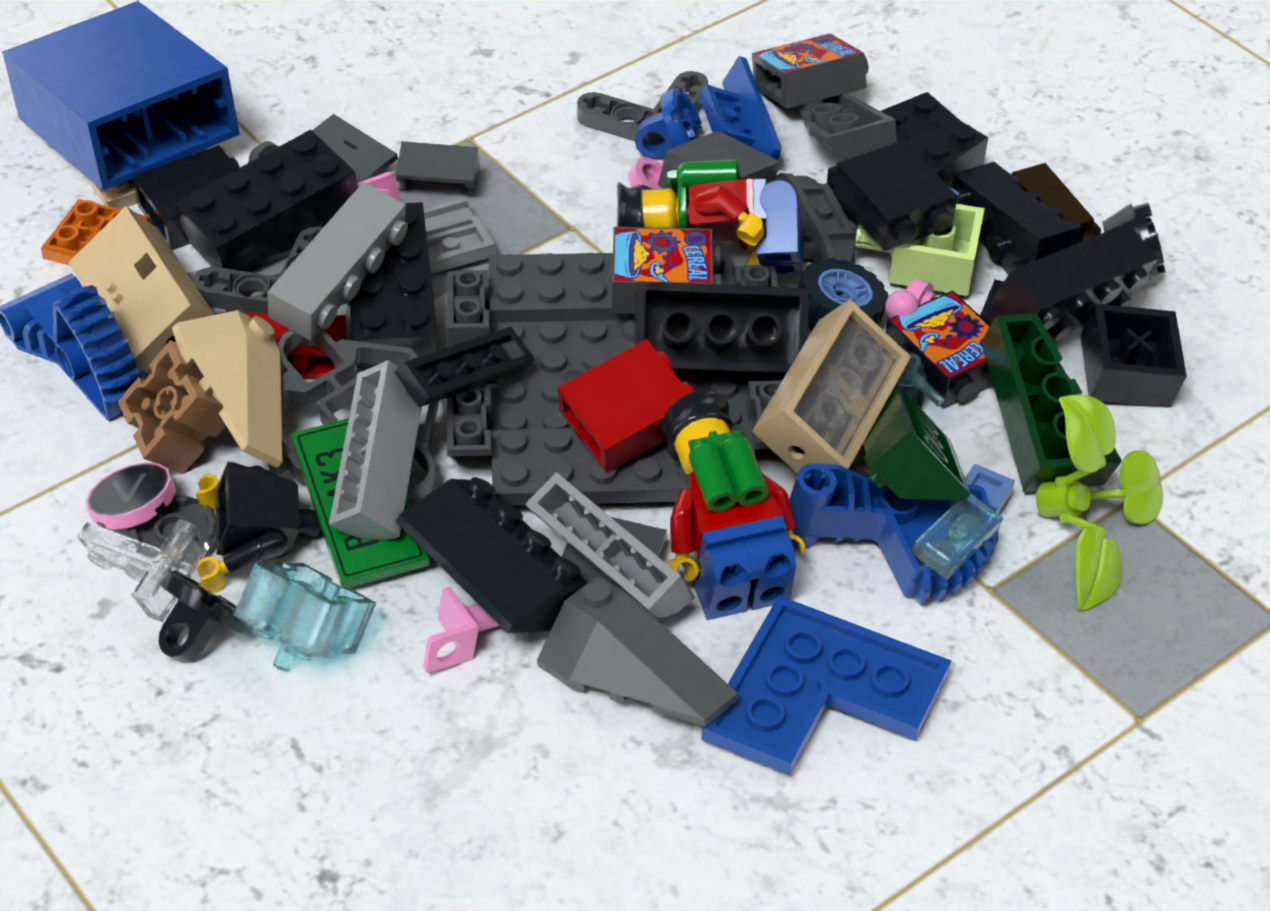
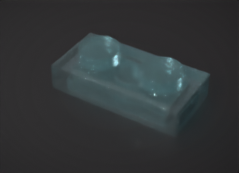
M971 494L965 501H957L914 542L910 553L947 580L1000 528L1004 518Z

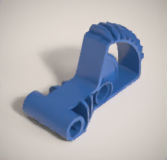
M69 274L0 306V326L18 350L56 363L106 420L123 415L118 400L138 377L141 378V370L135 362V355L131 352L128 345L129 341L125 338L121 326L118 325L114 318V312L109 310L105 299L101 298L98 294L97 287L93 285L82 287L76 276Z
M815 463L801 467L797 473L789 498L796 527L792 531L794 535L799 536L803 540L805 549L814 546L819 537L832 538L834 543L842 541L844 538H850L852 541L861 539L874 540L878 543L904 596L914 597L920 605L927 601L929 596L937 602L945 596V593L954 596L960 587L967 588L972 583L973 578H977L982 573L986 563H989L998 542L1000 518L988 512L986 491L978 485H968L971 495L965 501L901 499L890 488L882 491L871 478L837 464ZM952 516H966L970 518L973 540L972 545L965 552L942 564L928 567L919 565L916 558L934 552L946 541L952 527ZM791 539L793 548L798 549L797 542Z

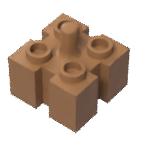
M170 340L149 364L152 373L146 380L138 377L118 400V403L127 423L139 428L133 437L143 459L184 474L205 450V438L208 435L216 437L227 426L219 415V412L224 408L223 405L212 394L205 393L198 383L204 377L196 363L193 366L186 364L179 352L177 343Z

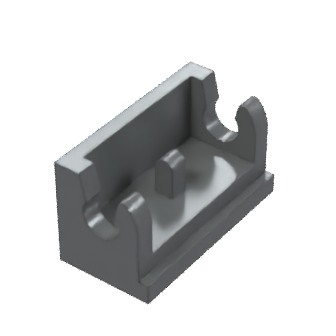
M402 141L395 174L396 181L399 182L398 190L406 191L409 179L462 183L468 187L467 195L475 196L480 177L479 148Z

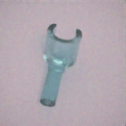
M908 353L911 358L897 383L906 387L915 386L937 407L940 406L945 399L920 374V357L914 353Z

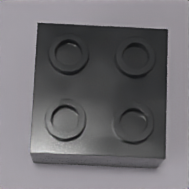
M1095 303L1080 334L1088 395L1106 402L1171 407L1187 377L1176 311Z

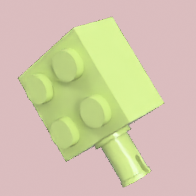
M956 204L953 227L886 251L877 244L859 223L855 248L890 253L892 261L889 283L908 286L912 280L919 279L932 284L934 291L948 293L953 290L958 295L968 296L985 208Z

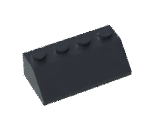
M473 477L471 480L449 479L398 516L396 523L507 633L550 632L564 601L588 583L580 575L581 571L576 564L562 558L552 549L551 541L545 535L532 530L522 520V513L513 506L505 504L495 494V488L481 478Z

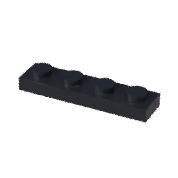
M510 326L405 361L394 373L418 406L423 407L523 371L533 363L535 358Z

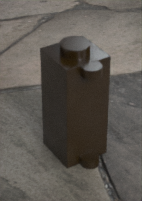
M1046 163L1012 172V175L1021 181L1022 190L1025 192L1035 191L1041 196V204L1047 208L1055 206L1063 212V220L1065 222L1075 221L1082 226L1079 243L1101 233V228L1094 222V218Z

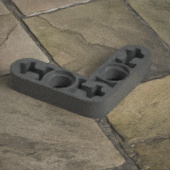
M686 71L680 73L675 78L667 91L678 88L680 92H689L688 97L698 113L703 106L699 94L704 86L708 85V79L700 72ZM597 92L583 94L577 100V120L581 125L631 141H635L637 127L642 121L662 113L661 99L654 109ZM630 118V119H634V120H636V121H634V122H623V121H620V119ZM648 132L644 135L646 141L651 144H660L664 141L663 136L657 132Z
M310 227L301 231L279 277L220 267H208L194 275L193 283L209 307L230 311L238 310L243 313H268L267 291L323 227ZM249 290H259L262 292L260 295L253 297L242 295Z

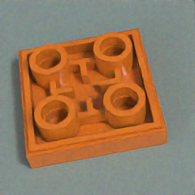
M78 199L41 247L43 259L70 265L68 262L122 209L97 204L91 200ZM138 214L142 218L150 222V216Z

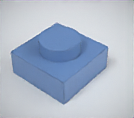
M977 464L973 465L965 477L967 485H978L985 489L988 512L997 516L1011 495L1015 480Z

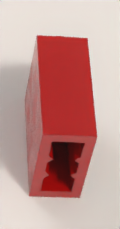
M648 339L557 387L560 413L605 473L666 441V438L661 435L660 430L663 416L675 401L694 391L688 382L684 381L681 383L674 374L673 366L668 356L663 351L657 352Z

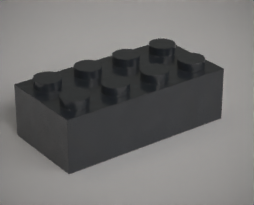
M310 129L174 204L184 238L212 267L247 271L293 245L301 231L310 227H324L358 189L355 171Z
M423 202L405 203V223L408 224L405 237L397 246L392 245L389 248L378 270L374 273L369 272L361 281V286L356 296L351 301L347 300L350 340L411 348L418 357L437 351L438 333ZM361 362L358 364V369L371 368L378 364Z
M1129 223L1123 224L1010 271L981 317L991 326L996 316L1037 313L1051 339H1054L1056 342L1067 337L1074 329L1085 326L1095 303L1129 307L1132 304L1130 297L1136 290L1148 282L1151 277L1149 271L1157 262L1158 257Z
M637 281L635 290L634 345L648 339L657 352L663 351L668 356L675 375L784 379L808 339L809 288Z

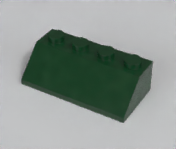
M896 383L861 446L866 453L863 459L870 467L866 471L868 476L882 491L890 488L901 499L965 501L971 493L951 440L905 390Z

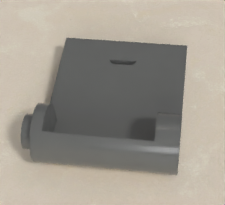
M332 114L312 130L355 171L357 183L378 176L398 160L396 152L335 114ZM271 141L261 143L251 151L248 163L279 146Z

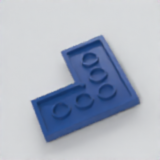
M779 595L728 682V685L738 693V700L706 727H702L701 740L788 775L791 774L826 706L916 740L950 672L952 660Z

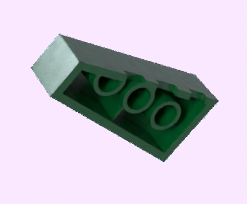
M1037 313L996 316L981 344L1023 492L1037 491L1038 487L1044 482H1055L1056 477L1067 476L1078 471L1069 454L1065 416L1058 398L1068 395H1081L1082 391L1075 378L1070 379L1060 364L1063 358ZM1114 448L1111 453L1104 455L1106 465L1103 468L1076 481L1085 486L1104 485L1122 462L1116 449Z

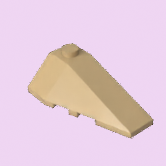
M238 310L176 323L172 331L182 358L186 364L193 366L196 363L204 377L198 383L205 393L212 394L223 405L224 408L219 412V415L241 450L278 468L283 462L280 351L273 335L275 332L272 326L261 317L254 316L251 318Z

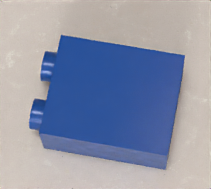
M139 1L2 51L18 118L102 191L133 179L134 175L185 158L240 135L228 67Z

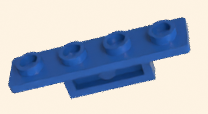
M738 56L722 82L724 90L706 84L699 94L712 133L720 131L778 160L782 149L747 58Z

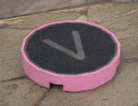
M145 462L129 465L110 473L89 491L85 502L93 523L98 526L100 523H104L106 529L120 530L135 527L154 518L157 515V507L163 502L166 507L171 503L176 487L166 467L158 463Z

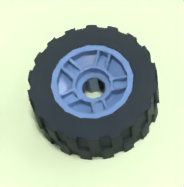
M828 258V260L819 259L815 263L807 265L797 288H809L808 326L813 331L821 318L849 299L879 326L888 298V292L884 289L885 285L876 278L875 274L864 269L865 267L859 264L856 265L847 260L842 261L836 260V258Z

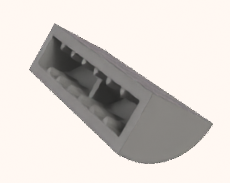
M389 360L357 373L329 520L330 526L345 534L371 540H386L400 537L401 527L396 523V520L404 512L422 409L408 394L405 386L394 373L399 367Z
M557 472L525 504L532 513L621 589L631 595L653 616L663 618L673 615L695 598L681 575Z

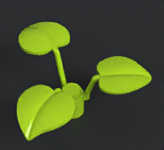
M1088 395L1062 396L1058 400L1065 416L1069 454L1078 471L1067 476L1056 477L1055 482L1042 483L1036 493V504L1039 512L1044 517H1059L1061 523H1071L1083 528L1076 546L1077 610H1088L1107 600L1116 592L1121 581L1122 562L1117 543L1113 539H1104V528L1076 516L1086 511L1093 499L1124 497L1123 509L1126 519L1133 524H1148L1160 513L1163 504V489L1159 481L1160 472L1154 458L1143 450H1134L1125 455L1120 467L1122 489L1089 491L1087 486L1076 481L1106 465L1104 455L1111 453L1115 447L1116 430L1110 410L1100 400Z

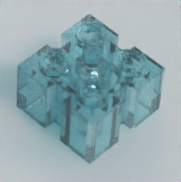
M255 563L234 616L248 623L247 629L256 636L273 640L275 635L279 637L278 641L281 642V645L274 659L273 666L281 671L288 672L291 670L295 658L310 661L312 657L323 656L333 659L336 654L356 653L376 602L349 587H341L333 583L332 578L305 563H284L283 567L275 563Z

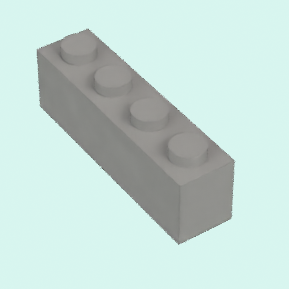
M363 182L267 291L268 318L310 341L322 328L327 329L333 323L339 307L345 300L351 301L360 289L361 281L369 272H376L381 266L385 253L392 245L397 246L405 237L408 229V224L405 223L406 204Z

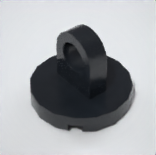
M174 570L169 571L161 582L162 588L178 598L177 603L159 632V646L165 655L181 662L191 661L204 650L219 624L238 633H241L246 626L249 617L245 611L221 595L217 596L213 592L207 591L201 586V583ZM188 627V637L183 645L178 647L179 635Z

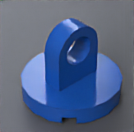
M678 88L671 89L662 94V113L645 119L637 127L635 145L642 155L649 158H660L665 156L666 150L699 138L697 129L702 128L700 117L688 95L683 91L680 92ZM648 132H657L663 136L664 141L660 144H651L646 141L644 135Z

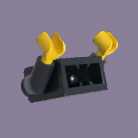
M228 461L219 481L216 476L206 474L198 482L200 490L195 494L198 503L206 508V504L211 509L216 508V555L223 556V560L219 562L214 557H204L197 564L196 569L201 578L199 582L207 591L209 590L213 593L220 591L226 583L224 574L227 572L234 575L255 564L287 556L297 535L315 538L319 535L321 528L315 510L299 507L298 485L293 480L274 475L259 465L248 467Z

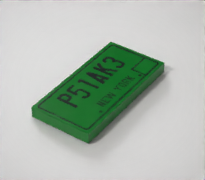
M349 418L291 433V442L341 590L429 566L428 553L402 528L400 537L386 540H371L345 534L329 525ZM407 496L404 511L411 507Z

